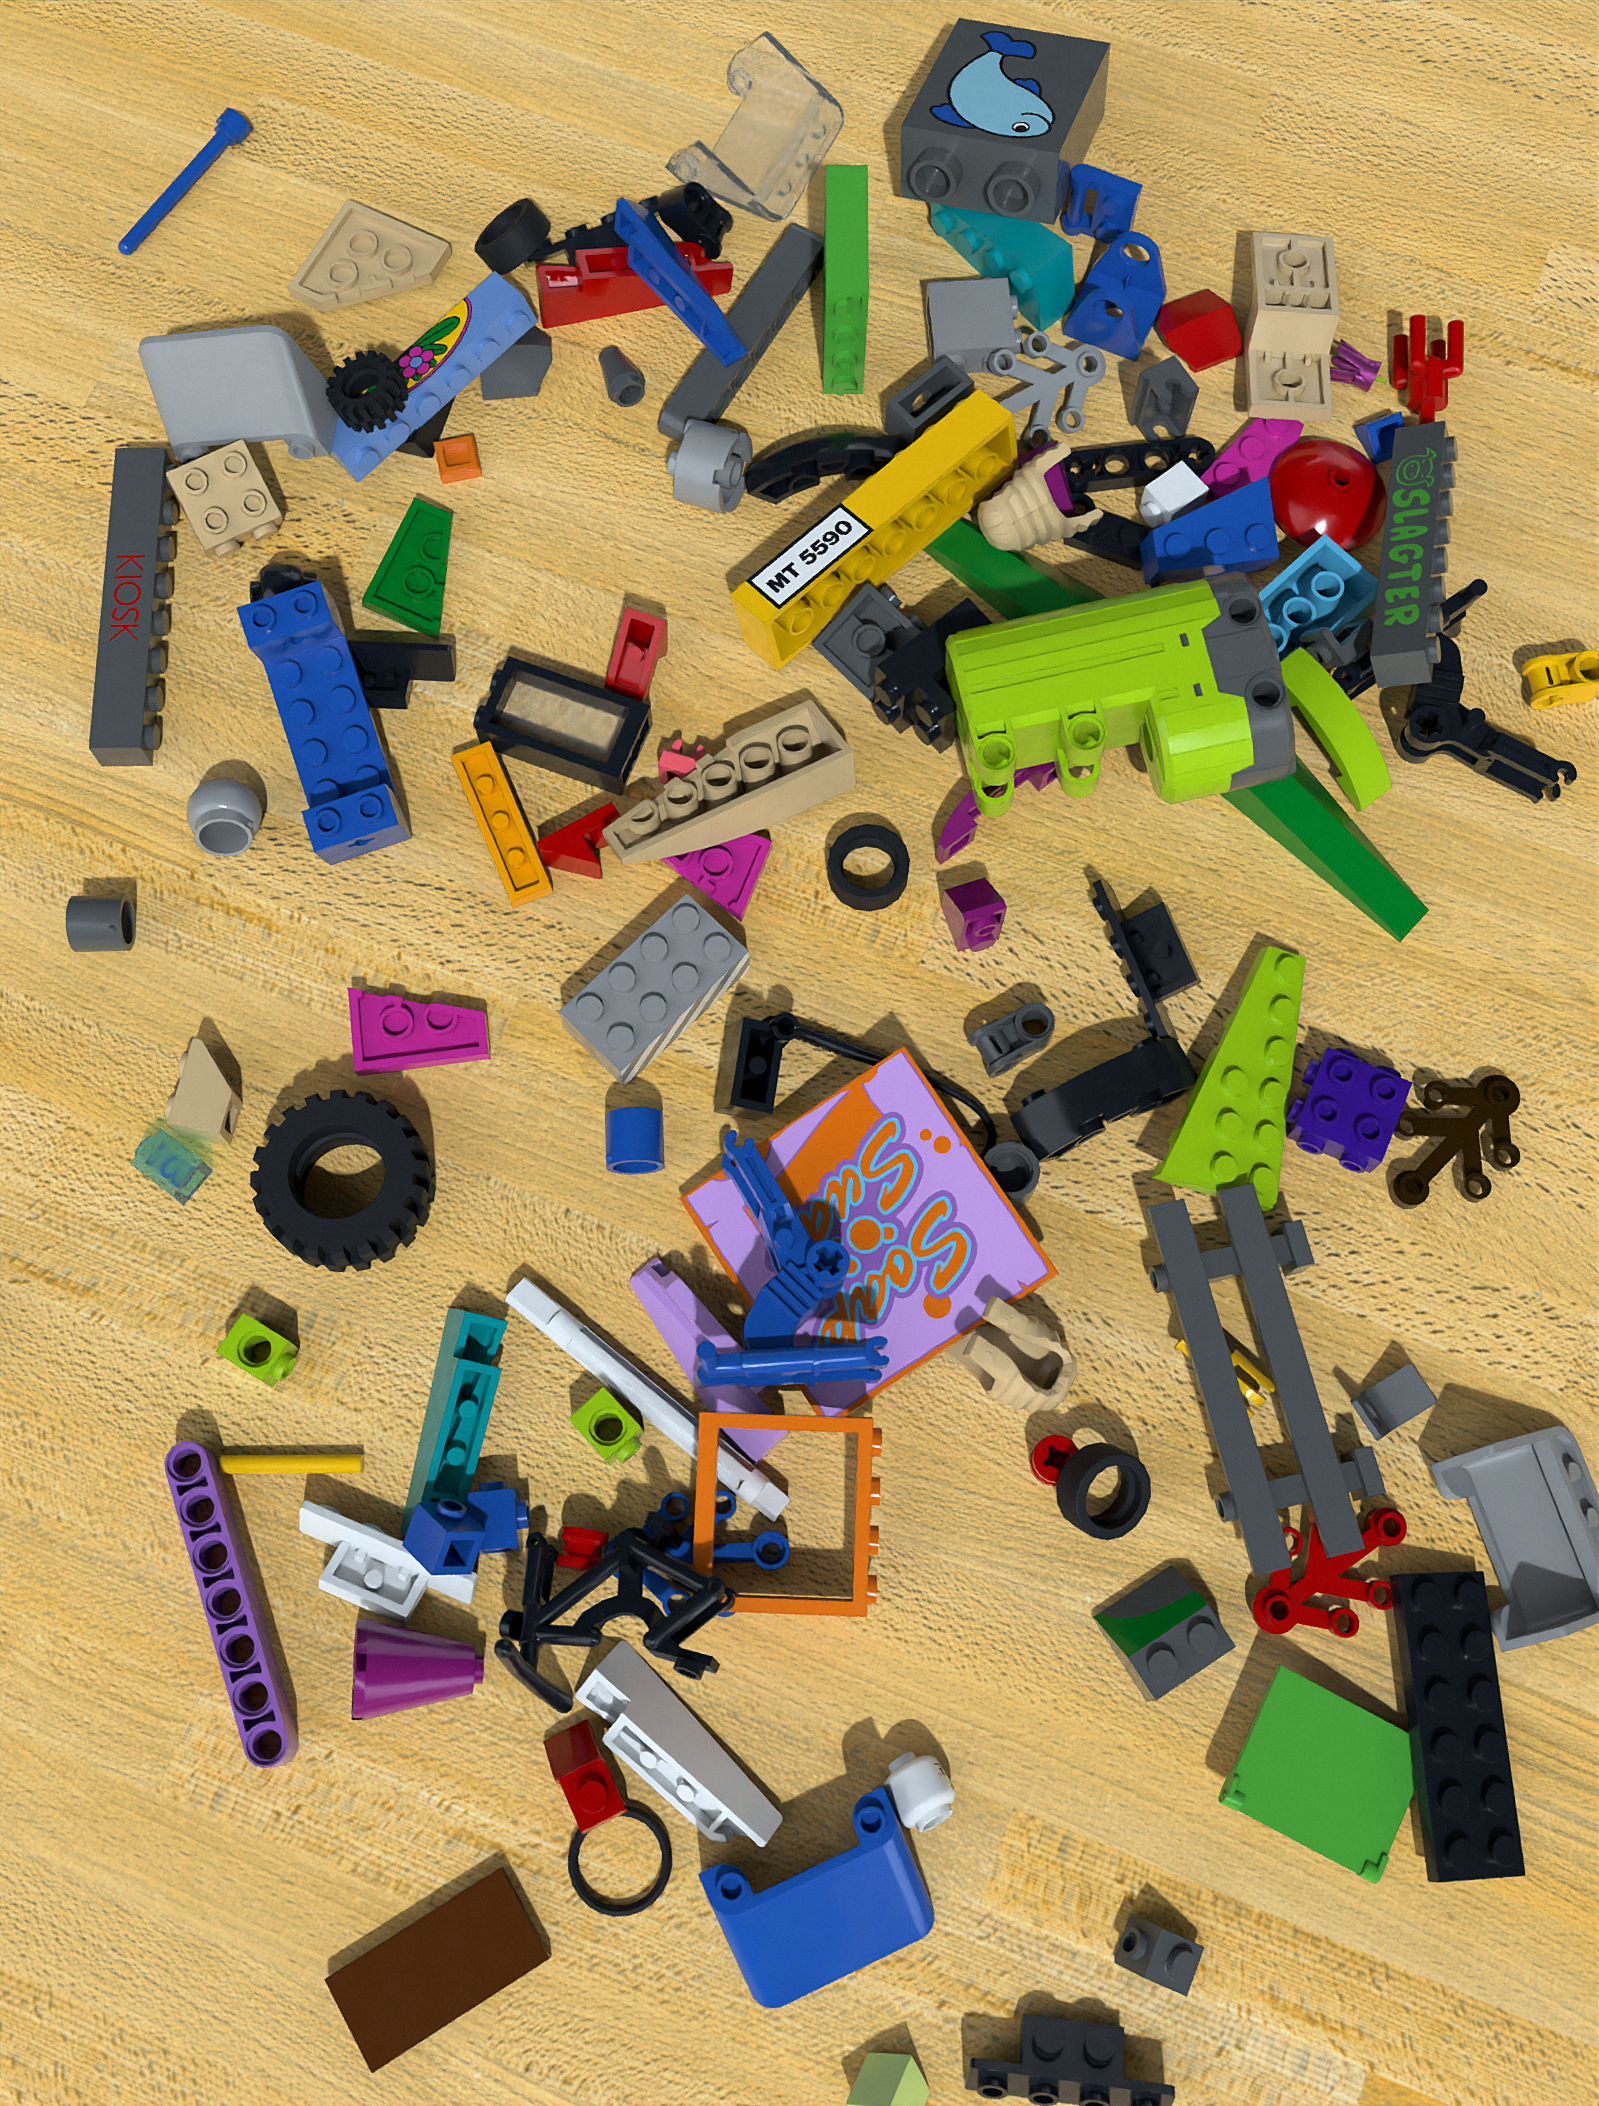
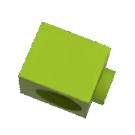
M243 1312L216 1352L273 1388L278 1380L282 1382L293 1370L297 1361L295 1354L299 1348ZM263 1342H270V1356L262 1363H253L252 1353L255 1347Z
M604 1386L569 1418L575 1429L609 1466L617 1459L621 1464L625 1463L642 1446V1443L638 1440L644 1435L642 1427ZM614 1418L622 1422V1432L617 1439L606 1442L598 1438V1427L604 1420Z

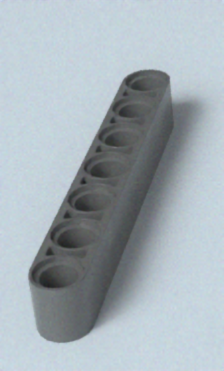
M797 223L790 226L727 317L749 349V354L725 368L706 347L663 410L658 424L659 433L682 443L685 426L689 419L692 418L717 424L822 270L824 256L823 236Z

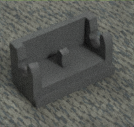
M1175 355L1139 374L1127 421L1131 426L1136 425L1148 442L1160 441L1159 435L1153 431V428L1156 426H1163L1166 428L1167 434L1173 439H1180L1185 436L1200 388Z

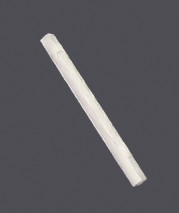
M524 1277L512 1289L505 1300L511 1307L697 1461L699 1420L527 1277ZM719 1437L717 1478L747 1504L753 1505L772 1522H775L789 1505L791 1499L770 1482L771 1479Z

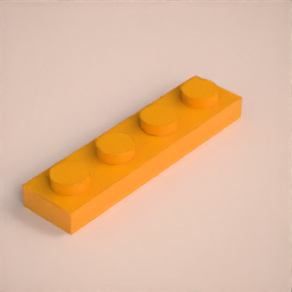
M488 741L451 755V761L512 908L514 909L552 894L550 882L491 742Z

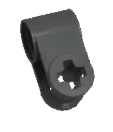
M1032 1002L999 1020L983 1025L974 1031L967 1041L971 1047H977L988 1066L986 1070L988 1076L995 1078L1013 1069L1023 1060L1043 1051L1049 1045L1055 1027V1017L1046 1005ZM1030 1020L1037 1021L1044 1026L1045 1032L1040 1035H1030L1025 1032L1022 1025Z

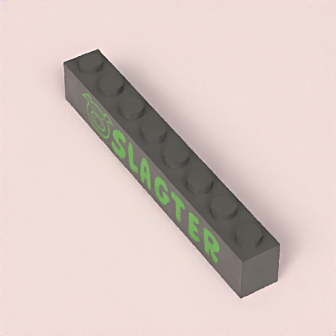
M1445 420L1395 429L1370 659L1378 688L1432 682L1433 664L1440 663L1441 661L1440 641L1436 633L1443 632V612L1441 606L1438 605L1446 601L1445 580L1441 573H1448V553L1444 545L1451 543V529L1449 519L1446 517L1453 516V498L1449 489L1455 488L1456 477L1454 464L1451 462L1458 460L1457 440L1455 436H1448Z

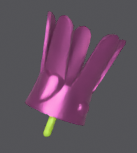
M1341 339L1342 346H1339L1337 349L1340 356H1334L1331 360L1332 364L1340 369H1330L1331 381L1353 384L1367 393L1374 380L1384 384L1387 382L1385 379L1377 376L1382 362L1366 358Z

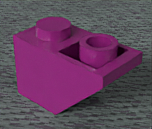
M985 877L943 891L941 908L958 952L970 949L972 952L982 951L993 946L995 940H999L1007 906L1004 899Z

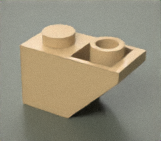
M193 1038L189 1051H185L182 1054L179 1062L178 1073L181 1078L177 1091L169 1096L166 1104L165 1116L168 1119L167 1124L178 1135L231 1145L243 1103L214 1054L202 1040Z

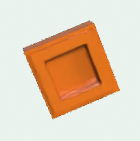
M473 434L433 442L442 484L482 477Z

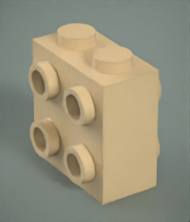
M243 439L166 472L168 483L207 558L215 554L218 559L232 555L241 549L239 543L252 537L257 542L275 535L278 532L277 526L282 524V515Z

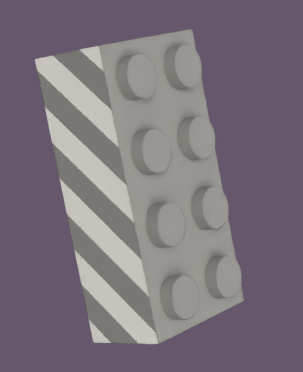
M686 893L558 1011L563 1028L621 1085L626 1087L750 970L749 951Z

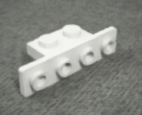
M304 1501L299 1509V1530L304 1534L337 1547V1550L319 1578V1589L404 1626L408 1623L427 1587L466 1604H471L477 1586L478 1575L472 1572L467 1575H430L402 1546V1541L386 1535L379 1527L371 1523L360 1524L346 1518L338 1510L326 1504L316 1505L309 1501Z

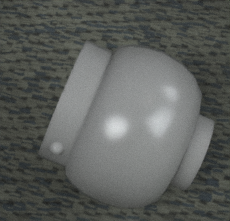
M227 777L208 780L200 784L189 797L187 807V821L195 835V843L205 852L215 856L229 857L247 851L252 845L253 837L259 831L262 818V807L256 793L248 785Z

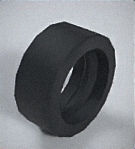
M527 198L518 200L498 214L487 225L478 237L474 251L492 272L496 271L499 275L507 274L525 262L539 248L550 231V223L531 200Z
M864 824L849 828L837 837L830 848L827 877L832 892L840 902L854 910L871 912L887 908L899 899L907 886L910 858L906 845L896 833L883 826ZM862 847L878 848L891 857L894 865L893 876L883 887L871 890L858 888L849 883L845 878L843 863L847 855L854 849Z
M1102 1442L1086 1445L1071 1455L1061 1470L1056 1486L1057 1504L1063 1517L1076 1528L1093 1538L1107 1541L1123 1537L1134 1529L1145 1515L1151 1498V1479L1145 1465L1132 1454L1119 1447ZM1117 1466L1121 1473V1486L1116 1499L1101 1514L1090 1516L1087 1512L1086 1497L1091 1483L1107 1467Z

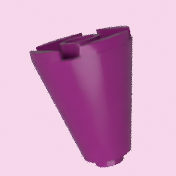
M368 1619L357 1620L353 1655L352 1720L364 1721L470 1695L473 1693L474 1684L483 1683L484 1655L475 1654L473 1643Z

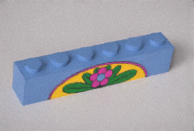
M496 271L488 276L393 361V364L408 386L406 391L409 394L408 401H402L405 405L403 413L399 411L394 412L398 419L393 423L389 419L384 421L386 428L379 430L377 425H374L372 433H366L363 428L359 433L354 431L352 427L348 428L338 415L331 457L359 483L404 443L415 429L424 425L538 322L524 295ZM377 385L371 386L364 390L358 398H362L370 394L376 388Z

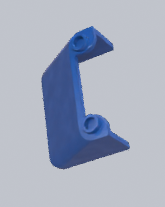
M882 1785L872 1788V1792L862 1796L853 1809L852 1823L861 1844L756 1894L753 1893L745 1873L734 1865L719 1864L714 1867L708 1866L701 1869L698 1873L710 1905L749 1991L760 2005L767 2008L785 2006L924 1938L930 1932L934 1923V1908Z

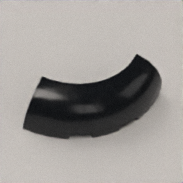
M837 432L805 438L774 450L749 465L745 474L747 494L777 505L796 493L819 486L821 482L820 477L844 474L847 481L865 480L869 476L875 475L892 461L899 451L906 449L909 445L896 437L873 432Z

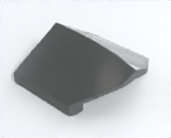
M533 326L481 372L480 381L483 400L538 396L541 383L552 363L551 338Z

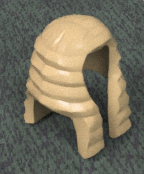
M1062 441L1054 447L1047 448L1043 453L1037 454L1031 461L1023 464L1021 469L1016 470L1012 480L1005 482L1002 490L995 492L992 499L980 503L978 508L980 530L987 542L997 550L1017 553L1021 550H1031L1035 544L1043 546L1050 541H1059L1063 537L1071 538L1076 532L1087 531L1090 525L1097 524L1103 517L1104 513L1098 507L1080 516L1067 518L1060 512L1052 499L1043 475L1051 467L1071 454L1069 444Z
M992 1295L983 1311L982 1318L998 1328L983 1325L939 1354L944 1358L965 1366L982 1385L989 1399H997L1002 1405H1011L1016 1410L1025 1408L1031 1414L1038 1410H1052L1061 1404L1067 1397L1077 1374V1360L1070 1353L1068 1343L1060 1341L1057 1331H1049L1046 1323L1038 1321L1035 1314L1023 1315L1002 1299Z

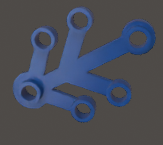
M725 1490L717 1491V1498H728L732 1506L726 1514L716 1512L715 1527L720 1521L730 1519L737 1509L735 1497ZM671 1492L663 1498L661 1508L656 1513L664 1516L670 1524L672 1522H680L688 1516L690 1505L685 1495L679 1492ZM675 1498L684 1502L683 1512L677 1516L670 1515L666 1509L668 1502ZM694 1522L681 1535L683 1542L679 1550L666 1547L665 1552L693 1566ZM645 1524L641 1529L651 1538L653 1532ZM776 1531L763 1532L754 1542L716 1543L714 1548V1564L756 1562L761 1569L766 1571L781 1569L787 1563L790 1556V1546L787 1539ZM617 1536L608 1543L605 1556L613 1550V1543ZM768 1543H774L780 1548V1556L774 1561H768L762 1556V1549ZM644 1567L643 1585L663 1603V1610L667 1615L671 1613L668 1608V1602L672 1596L681 1595L686 1600L690 1598L685 1591L673 1589L662 1576ZM619 1570L613 1574L617 1579L619 1577ZM725 1587L732 1594H737L733 1589ZM720 1612L718 1616L726 1618L734 1615L736 1612Z

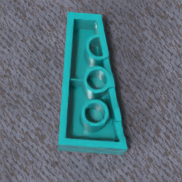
M930 203L932 213L931 224L935 232L949 243L983 278H1008L1010 295L1016 294L1018 312L1038 331L1043 332L1072 310L1075 304L1073 251L1070 243L1039 222Z

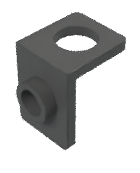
M1409 1363L1351 1399L1350 1402L1375 1440L1378 1441L1395 1428L1435 1405L1437 1398L1415 1365Z

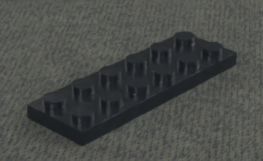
M1484 1572L1389 1575L1428 1882L1440 1883L1526 1876Z

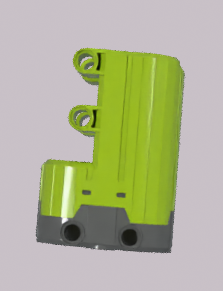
M1238 570L1226 571L962 630L956 634L949 635L945 642L947 682L950 697L956 702L957 706L956 724L967 773L977 809L986 816L999 817L1009 811L1014 798L1013 776L1018 769L1054 762L1062 791L1073 798H1084L1096 789L1100 774V758L1104 750L1139 742L1152 786L1157 796L1170 805L1284 780L1288 775L1296 773L1294 724L1287 687L1281 673L1282 669L1277 645L1268 627L1264 606L1253 581ZM1081 766L1086 768L1091 775L1078 779L1073 777L1069 770L1073 767ZM991 785L1000 786L1005 790V793L998 798H992L987 796L983 790Z

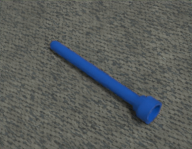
M226 108L216 120L217 126L215 127L216 134L119 242L118 249L123 255H131L228 145L241 144L251 133V128L242 115L232 108Z

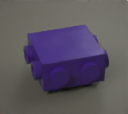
M1327 1047L1319 1059L1311 1057L1305 1068L1301 1082L1308 1085L1302 1098L1298 1096L1294 1098L1285 1121L1292 1123L1287 1138L1296 1141V1145L1305 1152L1315 1155L1324 1153L1338 1159L1339 1164L1345 1169L1357 1173H1364L1365 1171L1371 1173L1383 1161L1413 1082L1401 1078V1074L1390 1067H1375L1360 1061L1359 1056L1350 1050Z

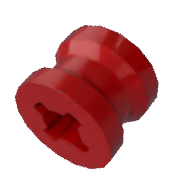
M1051 1435L1045 1437L1034 1447L1030 1454L1029 1465L1031 1473L1044 1485L1057 1486L1061 1469L1071 1455L1078 1451V1448L1072 1440L1065 1436Z
M562 1526L561 1537L564 1540L563 1552L557 1555L556 1566L581 1571L589 1570L601 1560L602 1547L608 1544L609 1533L586 1528Z

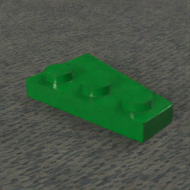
M414 497L362 598V607L439 640L452 529V514Z

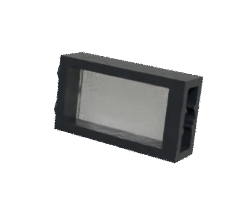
M508 656L503 669H497L493 675L490 684L491 695L486 706L480 705L474 717L473 727L476 729L480 744L490 741L495 752L622 796L653 725L651 706Z

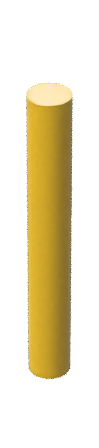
M363 1454L221 1455L219 1460L220 1474L363 1473L364 1470Z

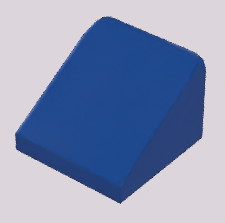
M1399 411L1380 416L1354 427L1355 434L1373 465L1392 459L1395 429L1405 427L1402 413Z

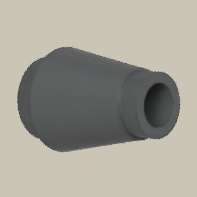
M609 347L603 350L599 355V363L609 399L621 407H631L640 402L645 394L644 377L618 348Z

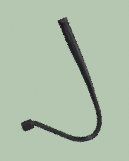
M799 1022L800 1028L794 1029V1031L799 1032L795 1037L796 1040L808 1042V1044L810 1043V1045L820 1047L829 1052L832 1051L834 1054H840L842 1057L871 1066L888 1057L885 1054L852 1041H846L844 1038H838L836 1035L826 1033L817 1028L814 1029L809 1025L806 1026V1024ZM922 1071L933 1088L961 1101L981 1118L988 1133V1142L979 1155L983 1161L984 1156L996 1145L997 1140L994 1122L987 1111L965 1093Z

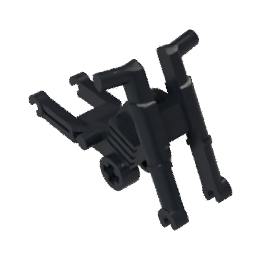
M1475 579L1465 588L1438 605L1441 606L1443 612V632L1436 633L1440 641L1441 661L1440 663L1433 664L1432 682L1411 684L1404 719L1409 720L1397 737L1396 750L1404 761L1412 764L1426 762L1436 754H1446L1471 768L1474 772L1530 799L1535 804L1543 798L1542 790H1546L1549 794V800L1555 802L1561 794V788L1557 783L1559 780L1557 773H1562L1565 784L1571 785L1577 777L1574 765L1568 761H1558L1503 732H1497L1484 722L1486 716L1482 709L1473 708L1469 710L1459 703L1465 676L1462 671L1459 648L1451 638L1460 635L1462 619L1466 616V609L1471 607L1473 602L1487 592V583L1482 579ZM1370 650L1355 662L1337 667L1332 675L1333 679L1338 682L1350 700H1353L1376 684L1370 659ZM1411 745H1412L1414 748L1419 749V752L1416 751V750H1414V749H1411V748H1410Z

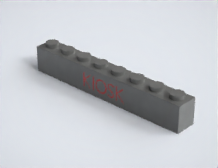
M115 448L89 749L101 766H153L154 750H158L160 747V731L156 724L157 712H161L163 709V693L159 686L160 674L166 671V655L162 648L163 636H167L169 633V618L165 611L166 599H170L172 596V582L168 574L169 562H173L175 559V546L171 537V527L176 526L178 522L174 492L166 477V472L177 468L178 465L172 463L165 448Z

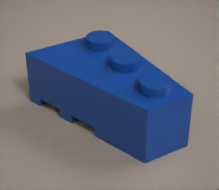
M1268 475L1152 530L1139 546L1145 585L1195 579L1231 570H1238L1242 573L1264 571L1278 560L1280 555Z

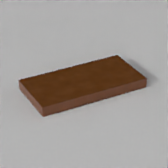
M500 1867L324 1980L372 2074L551 1958V1955L504 1867Z

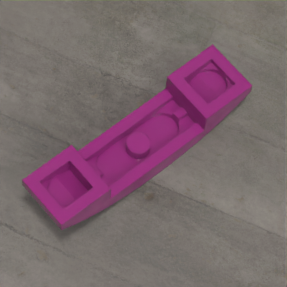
M1054 762L1016 770L1013 776L1014 790L1027 780L1038 792L1058 778ZM991 785L986 787L983 792L989 797L998 798L1005 793V790L1000 786ZM972 790L955 808L942 832L936 854V860L941 865L974 841L978 825L974 819L982 813L977 809Z

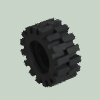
M368 350L367 357L360 351L355 353L356 360L351 361L349 356L343 359L346 366L341 368L337 365L333 369L337 377L329 376L327 384L330 388H326L328 401L348 428L352 427L354 431L359 433L362 428L366 433H372L374 425H377L379 430L386 428L384 421L387 419L392 423L398 418L394 412L399 411L403 413L405 405L402 401H408L409 397L406 391L408 386L391 359H388L382 352L377 355L375 350ZM377 385L376 388L370 394H368L365 397L358 398L364 390L371 386Z

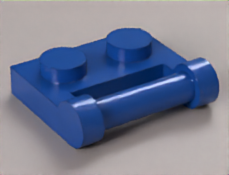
M1081 163L1075 165L1070 173L1069 183L1072 189L1068 211L1062 217L1061 229L1069 236H1077L1082 233L1110 245L1119 234L1133 230L1143 185L1088 164ZM1088 189L1098 191L1093 215L1083 212Z

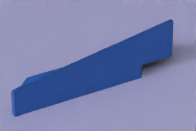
M626 198L617 200L614 230L629 245L627 264L725 368L747 356L749 349L653 212Z

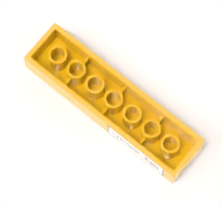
M978 388L968 398L959 401L953 410L939 422L929 426L922 436L910 446L899 451L892 461L875 475L866 478L861 486L846 499L837 502L819 521L803 530L800 536L781 552L774 554L768 563L750 578L743 580L736 590L730 594L745 644L778 672L815 641L868 582L877 589L995 490L1019 468L1014 414Z

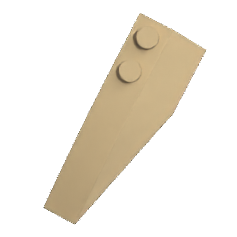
M809 699L732 735L726 740L727 746L713 757L708 753L695 762L696 769L681 780L678 777L673 778L663 786L664 792L654 800H643L603 829V837L620 862L625 865L701 850L746 836L782 822L856 787L854 751L812 699Z

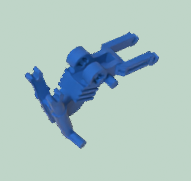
M731 1130L726 1135L724 1141L725 1154L722 1159V1171L733 1181L758 1224L770 1256V1266L776 1275L762 1287L747 1315L742 1335L745 1350H740L738 1353L717 1354L716 1347L712 1342H701L697 1347L699 1369L694 1375V1384L698 1388L703 1389L731 1385L759 1387L808 1383L809 1387H813L815 1383L851 1380H861L867 1384L879 1382L882 1377V1372L879 1370L887 1367L889 1357L881 1356L880 1353L873 1350H882L886 1347L888 1340L883 1336H875L867 1342L818 1345L817 1342H811V1346L794 1347L793 1337L795 1333L820 1309L821 1301L833 1299L840 1293L849 1270L850 1256L846 1248L837 1241L822 1240L817 1242L808 1236L795 1209L790 1205L755 1147L754 1140L748 1138L745 1140L744 1146L738 1148L734 1145L737 1139V1132ZM734 1161L737 1167H734L731 1163ZM820 1266L823 1271L819 1273L816 1267ZM831 1268L835 1273L833 1276L828 1271ZM867 1368H872L876 1371H869Z

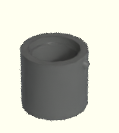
M129 895L71 896L66 908V932L71 949L74 952L130 951L135 942L136 916L134 905Z
M1010 1139L1007 1142L999 1143L992 1147L984 1156L983 1162L1014 1208L1018 1210L1026 1205L1032 1197L1041 1171L1039 1161L1033 1151L1023 1144L1016 1143Z

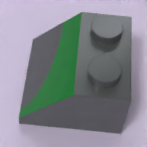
M1172 1565L1092 1617L1146 1702L1157 1701L1236 1647L1208 1603Z

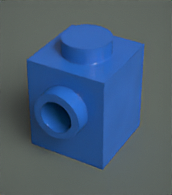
M504 1481L479 1484V1492L467 1493L468 1514L487 1531L478 1555L523 1551L522 1529L530 1528L528 1500H520V1493L515 1488L508 1489L507 1482Z
M444 1498L440 1499L439 1502H417L402 1544L430 1575L471 1574L487 1532L466 1512L467 1509L462 1503L453 1499Z

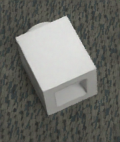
M1180 461L1145 486L1139 510L1149 526L1158 528L1202 507L1209 488L1183 461Z

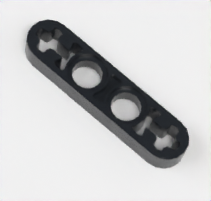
M1190 437L1073 451L1063 460L1071 493H1089L1147 486L1175 466V460L1176 463L1183 461L1200 478L1213 464L1215 449L1204 438ZM1196 454L1197 459L1202 460V462L1196 463L1195 459L1189 457V455ZM1151 456H1158L1166 462L1167 467L1162 470H1153L1147 466L1145 460ZM1111 461H1119L1126 466L1127 471L1121 475H1114L1106 469L1105 465ZM1094 464L1098 465L1097 476H1095L1096 468L1092 469ZM1077 468L1078 472L1083 474L1082 477H1076L1075 473L1070 471V469Z

